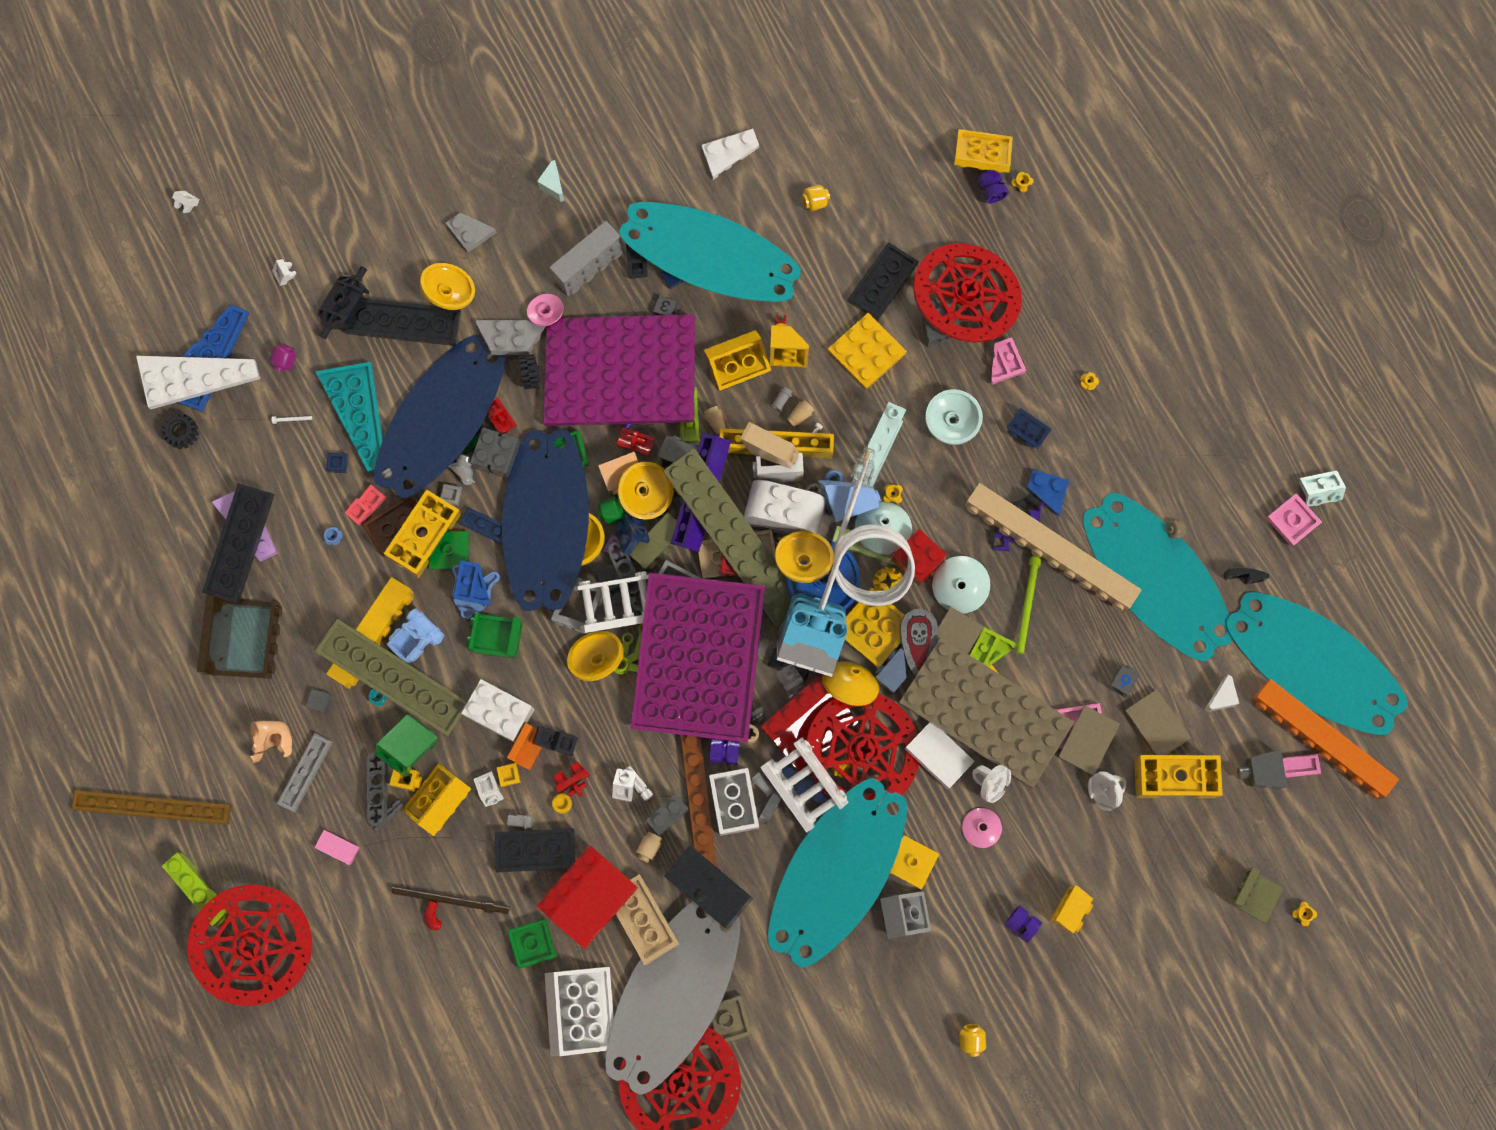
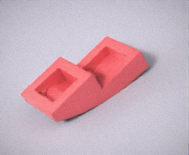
M371 484L359 499H355L345 514L358 525H361L383 503L387 496Z

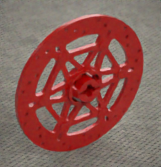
M965 243L941 246L930 252L921 261L915 273L913 291L920 312L935 329L953 339L973 343L996 339L1013 326L1021 311L1022 293L1014 272L999 256L980 246ZM954 258H972L980 261L981 265L957 263ZM944 263L946 269L937 282H930L929 276L932 270L938 264ZM962 269L974 270L975 272L968 277ZM991 269L1002 279L1007 292L1000 291L989 273ZM954 270L961 276L960 279L956 278ZM947 273L950 274L953 283H942ZM981 273L982 277L978 282L974 278ZM985 278H987L993 289L982 286ZM940 288H951L952 292H948ZM984 292L995 295V297H984ZM929 293L937 296L946 312L945 316H942L933 306ZM943 296L953 298L950 307L947 305ZM983 302H994V304L987 312ZM999 302L1006 303L1007 307L1003 316L993 323L990 315ZM956 303L962 306L957 312L953 311ZM975 306H979L982 315L974 308ZM968 308L974 316L961 315V313ZM957 319L979 322L982 328H966L954 324V321Z
M878 694L877 698L872 702V708H870V704L861 706L864 707L863 715L840 722L836 718L840 712L859 706L849 704L847 706L846 703L836 698L828 702L814 717L806 737V741L809 742L811 747L814 746L812 752L819 762L823 763L824 769L827 770L833 767L851 784V790L862 781H865L867 771L871 768L880 774V776L874 779L878 781L886 779L890 783L884 790L889 793L896 792L903 795L912 784L919 766V762L905 750V759L901 772L897 774L893 770L897 745L903 743L906 748L918 735L907 713L891 699ZM876 710L890 717L899 728V732L893 734L875 717ZM859 720L862 721L858 733L847 727V724ZM867 720H869V734L863 732ZM874 724L879 726L887 735L875 737ZM826 727H829L833 731L829 756L823 758L821 756V741ZM841 729L852 735L849 741L840 732ZM838 736L844 743L845 748L835 753V744ZM890 740L891 743L880 748L878 741ZM863 747V749L866 750V753L863 754V751H860V748ZM892 748L888 765L881 756V753ZM843 753L847 754L848 760H835L836 757ZM877 760L884 766L885 772L874 765ZM852 764V777L847 775L839 765ZM857 767L863 768L859 781H857ZM814 772L810 773L814 782L817 784L819 779L814 774ZM837 785L839 790H842L845 794L848 792ZM825 788L821 790L827 797L832 798ZM876 793L863 796L866 800L870 801L875 798Z
M257 884L232 887L217 894L208 901L194 919L187 944L190 967L201 986L221 1001L240 1006H255L269 1003L290 991L305 973L312 952L310 924L300 906L280 890ZM257 900L269 903L271 907L268 911L240 910L238 902ZM225 909L229 915L214 937H207L206 930L209 924L220 911ZM280 913H284L292 923L296 934V941L287 940L277 919ZM244 915L262 916V918L254 926H251ZM236 917H239L246 928L238 929ZM266 919H270L265 932L258 928ZM232 922L235 935L221 937L220 935L228 923ZM273 924L276 926L282 940L268 937ZM241 936V942L239 944V953L237 950L239 941H237V939ZM261 938H262V939H263V944H262L263 952L260 954L259 949H260V947H261V943H262V942H261ZM232 941V947L218 945V942ZM248 941L250 944H255L253 949L251 947H246ZM269 943L282 945L283 948L269 950L268 946ZM205 949L213 950L223 971L220 978H217L210 970L204 955ZM219 950L233 954L228 966L225 965ZM287 953L294 954V960L288 971L279 980L275 981L272 977L274 970ZM280 954L273 966L269 968L266 955ZM235 959L242 961V964L232 972L231 968ZM262 960L265 973L259 970L255 962ZM249 964L257 975H240L239 972ZM233 979L260 980L263 988L242 990L231 987L230 983Z
M708 1027L691 1051L693 1052L691 1066H687L682 1062L677 1067L681 1068L680 1071L671 1076L669 1085L666 1078L662 1082V1089H653L644 1094L660 1114L657 1123L652 1121L640 1107L637 1100V1095L640 1094L630 1091L628 1082L619 1080V1093L623 1108L630 1121L638 1130H660L661 1126H664L663 1130H673L669 1127L672 1120L699 1117L702 1124L687 1130H721L727 1124L736 1109L740 1097L741 1074L732 1048L718 1032ZM701 1043H706L717 1054L723 1066L722 1070H714L699 1050ZM637 1055L636 1060L639 1061L641 1059V1056ZM697 1056L700 1057L709 1071L694 1070ZM625 1059L622 1061L620 1070L626 1066ZM646 1072L643 1082H639L640 1084H647L649 1082L650 1075L648 1072ZM688 1072H690L691 1075H692L691 1080H690V1077H689V1075H688ZM683 1074L682 1082L685 1083V1085H682L677 1090V1082H675V1079L678 1080ZM697 1076H711L712 1079L699 1084ZM692 1081L693 1089L689 1090L685 1096L679 1097L681 1093L687 1091ZM724 1082L725 1093L718 1110L711 1114L708 1110V1105L716 1084ZM711 1085L707 1099L703 1102L697 1089ZM651 1094H665L663 1109L659 1107ZM692 1095H695L700 1109H697L688 1100ZM669 1099L675 1100L676 1104L672 1111L667 1113ZM681 1102H684L693 1110L692 1113L675 1114Z

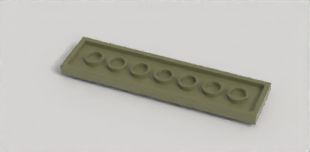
M339 619L335 621L315 651L446 736L450 735L467 704V701Z

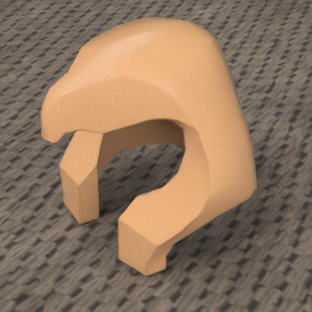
M255 721L250 724L253 742L252 751L254 752V755L250 756L251 763L259 762L264 751L273 746H277L278 750L284 754V758L291 755L292 738L286 723L281 721Z

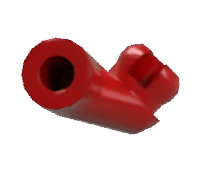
M429 900L424 920L430 930L438 931L442 926V922L437 920L435 916L439 904Z

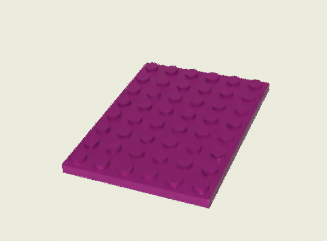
M695 314L560 318L555 323L547 326L544 394L545 426L695 422Z
M649 573L631 729L748 743L766 586Z

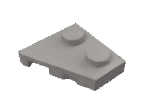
M459 213L446 222L447 227L467 253L496 234V230L493 227L463 213Z

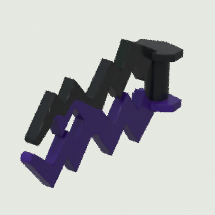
M1029 493L1023 499L1011 503L1017 508H1027L1025 502L1027 500L1037 509L1029 510L1031 517L1040 522V510L1045 504L1031 495L1032 493ZM996 526V532H990L992 546H994L995 537L1002 539L999 528ZM1003 536L1004 546L995 547L994 551H1009V542L1016 543L1015 539L1011 536Z

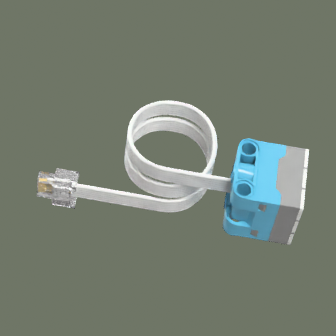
M865 447L861 458H856L851 473L852 483H855V487L833 549V567L822 599L802 593L795 594L791 599L777 640V660L832 677L848 631L845 609L840 605L827 601L834 579H836L840 588L849 597L871 606H884L898 601L907 593L913 582L915 574L913 555L908 542L897 531L886 526L871 524L857 527L844 536L860 487H869L875 470L873 464L875 457L874 449ZM867 538L890 540L899 545L908 555V565L905 574L890 589L875 592L860 589L849 583L839 571L841 559L848 548L856 542Z

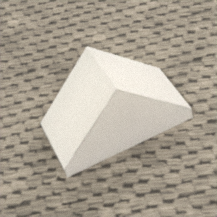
M1227 675L1223 678L1204 709L1205 711H1215L1239 704L1232 676Z

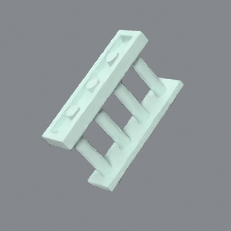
M888 402L867 447L870 451V461L862 484L873 487L903 424L902 418L906 409ZM863 455V457H862V459H861V461H860V463H859V466H858V468H857V470H858L859 472H858V474H857V476H856V478H855V481H857V479H858V476H859V473H860V470H861V467H862V464H863L864 455Z

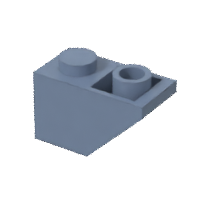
M900 649L898 652L894 650L887 658L889 660L886 666L881 665L875 672L878 684L891 695L897 691L906 679L903 649Z

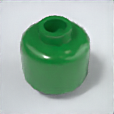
M611 497L601 501L597 510L600 520H604L607 524L620 521L626 512L621 506L618 497Z

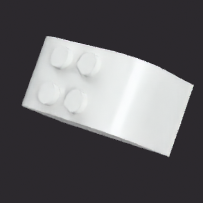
M755 480L752 482L743 517L751 527L762 530L772 529V532L786 536L798 531H809L819 534L827 499L811 491L765 480Z

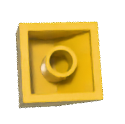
M1076 885L1070 886L1050 922L1069 934H1074L1075 931L1078 933L1084 923L1081 921L1085 914L1088 915L1093 907V904H1091L1093 898Z

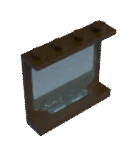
M207 595L197 672L202 675L272 679V674L275 673L276 669L274 655L278 652L276 637L280 634L278 621L279 617L282 616L281 603L272 599V602L240 600V603L237 604Z

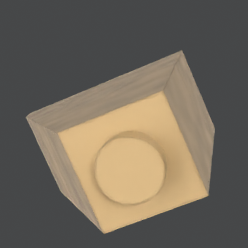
M748 422L740 438L752 455L760 456V458L791 469L793 463H796L799 451L794 444L753 423Z

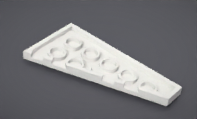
M136 356L149 409L260 379L257 363L254 359Z

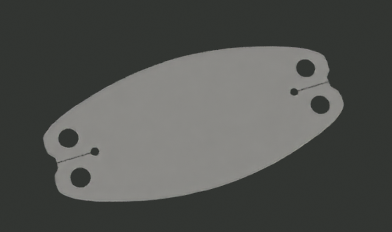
M702 896L698 899L703 902L707 896ZM692 901L668 923L681 946L674 947L647 965H644L640 959L633 970L621 996L611 1027L605 1062L606 1072L609 1077L616 1081L624 1080L629 1083L630 1089L635 1093L645 1094L662 1083L689 1055L713 1020L727 989L739 944V917L732 924V929L724 932L720 929V924L709 914L706 918H699L696 915V910L699 906ZM707 928L710 929V933L708 934L705 933V929ZM640 1055L641 1060H636V1056ZM617 1057H623L626 1061V1066L622 1070H617L614 1067L613 1062ZM641 1071H646L650 1075V1080L647 1084H640L637 1080V1076Z

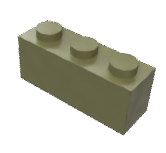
M667 513L648 533L649 543L639 542L629 555L630 559L646 571V573L649 570H654L659 564L658 560L662 556L666 557L671 552L673 545L670 543L677 520Z

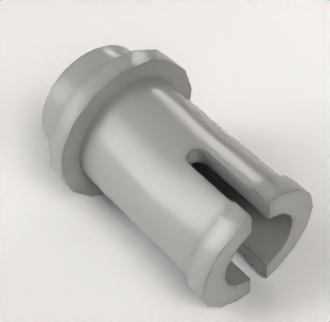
M784 386L778 390L779 393L773 404H771L772 408L780 412L788 398L792 397V391Z
M758 772L751 780L754 782L753 785L756 784L768 797L775 788L764 777V773Z
M509 813L507 825L524 827L525 829L532 828L533 816H530V814L517 815Z

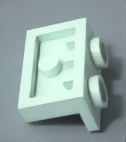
M1337 471L1300 478L1299 482L1306 496L1305 503L1308 507L1337 502L1344 497L1346 487Z

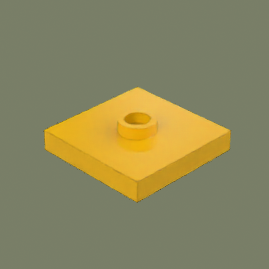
M904 835L890 874L922 890L939 853Z

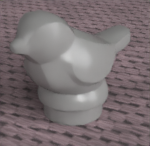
M461 453L448 468H451L458 475L464 485H471L475 483L472 478L473 469L470 463L472 457Z

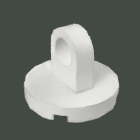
M980 765L972 773L976 783L982 786L981 797L990 803L996 802L1004 795L1005 791L1003 789L1011 781V771L1004 765H998L992 770Z
M1108 772L1094 774L1088 781V791L1091 799L1097 802L1095 805L1104 811H1111L1120 806L1126 789V780L1117 775L1113 776Z

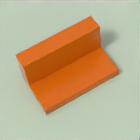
M525 723L507 758L531 770L542 747L532 744L536 729Z

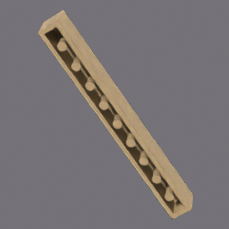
M981 483L978 484L964 505L971 514H978L986 524L999 528L1000 533L1005 536H1011L1018 545L1026 546L1032 550L1031 553L1047 560L1051 567L1064 571L1065 576L1070 579H1076L1083 588L1091 589L1098 598L1109 601L1118 611L1126 612L1129 610L1142 590Z

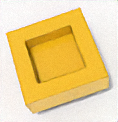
M516 763L497 767L501 787L521 783Z

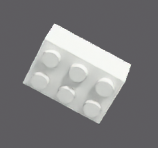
M480 679L461 714L515 743L525 723H528L535 709L531 705Z
M748 768L709 775L720 836L759 829Z

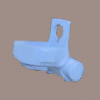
M417 608L412 609L407 614L406 620L408 622L401 625L402 628H397L389 637V642L387 643L390 649L406 663L416 661L424 652L425 646L429 643L433 646L438 645L445 636Z

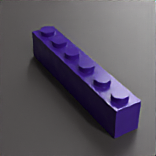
M702 433L697 452L718 482H720L731 441L716 435ZM683 501L670 544L699 552L705 530Z

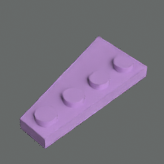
M235 491L212 502L225 519L227 518ZM266 525L264 526L255 554L260 562L278 554Z

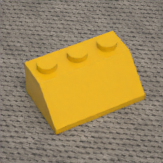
M781 323L772 325L770 366L807 368L809 345L791 326Z
M756 330L704 350L719 391L771 371L762 338Z
M438 763L402 811L416 824L435 836L441 830L446 820L455 812L461 801L467 797L471 788Z

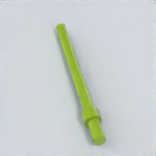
M1033 554L1029 560L1030 572L1016 650L1017 654H1024L1037 571L1041 565V558Z

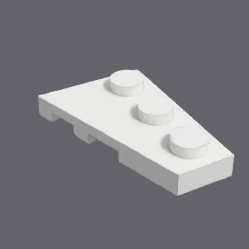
M753 129L702 145L713 180L721 172L731 168L738 160L744 159L759 148V143Z

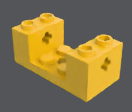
M426 490L384 552L385 557L415 577L420 578L429 564L428 558L446 531H451L461 516L460 510ZM424 527L427 529L428 532L425 537L417 536L416 532L419 528Z
M1140 755L1134 759L1136 798H1157L1159 796L1217 798L1223 796L1220 755ZM1178 770L1185 773L1186 778L1184 781L1177 780L1175 774Z

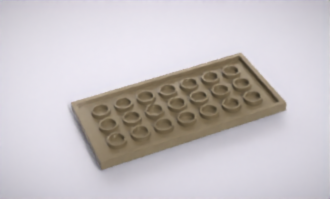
M942 637L899 702L996 766L1004 765L1011 771L1013 777L1032 789L1074 721Z

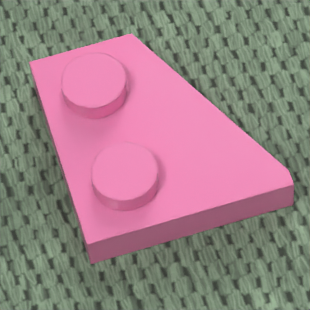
M1012 337L994 344L991 373L992 385L1026 372Z

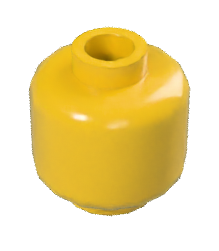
M815 185L806 188L801 195V199L806 209L816 211L827 206L830 195L827 189H824L821 185Z
M977 1024L965 1025L964 1029L959 1033L960 1049L968 1053V1056H979L980 1052L986 1049V1033Z

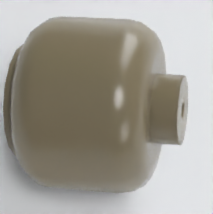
M1170 520L1166 524V532L1171 539L1182 538L1186 534V525L1180 520Z

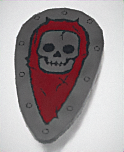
M924 609L909 611L904 615L900 624L904 656L910 671L915 677L936 646L938 636L937 620L933 614Z

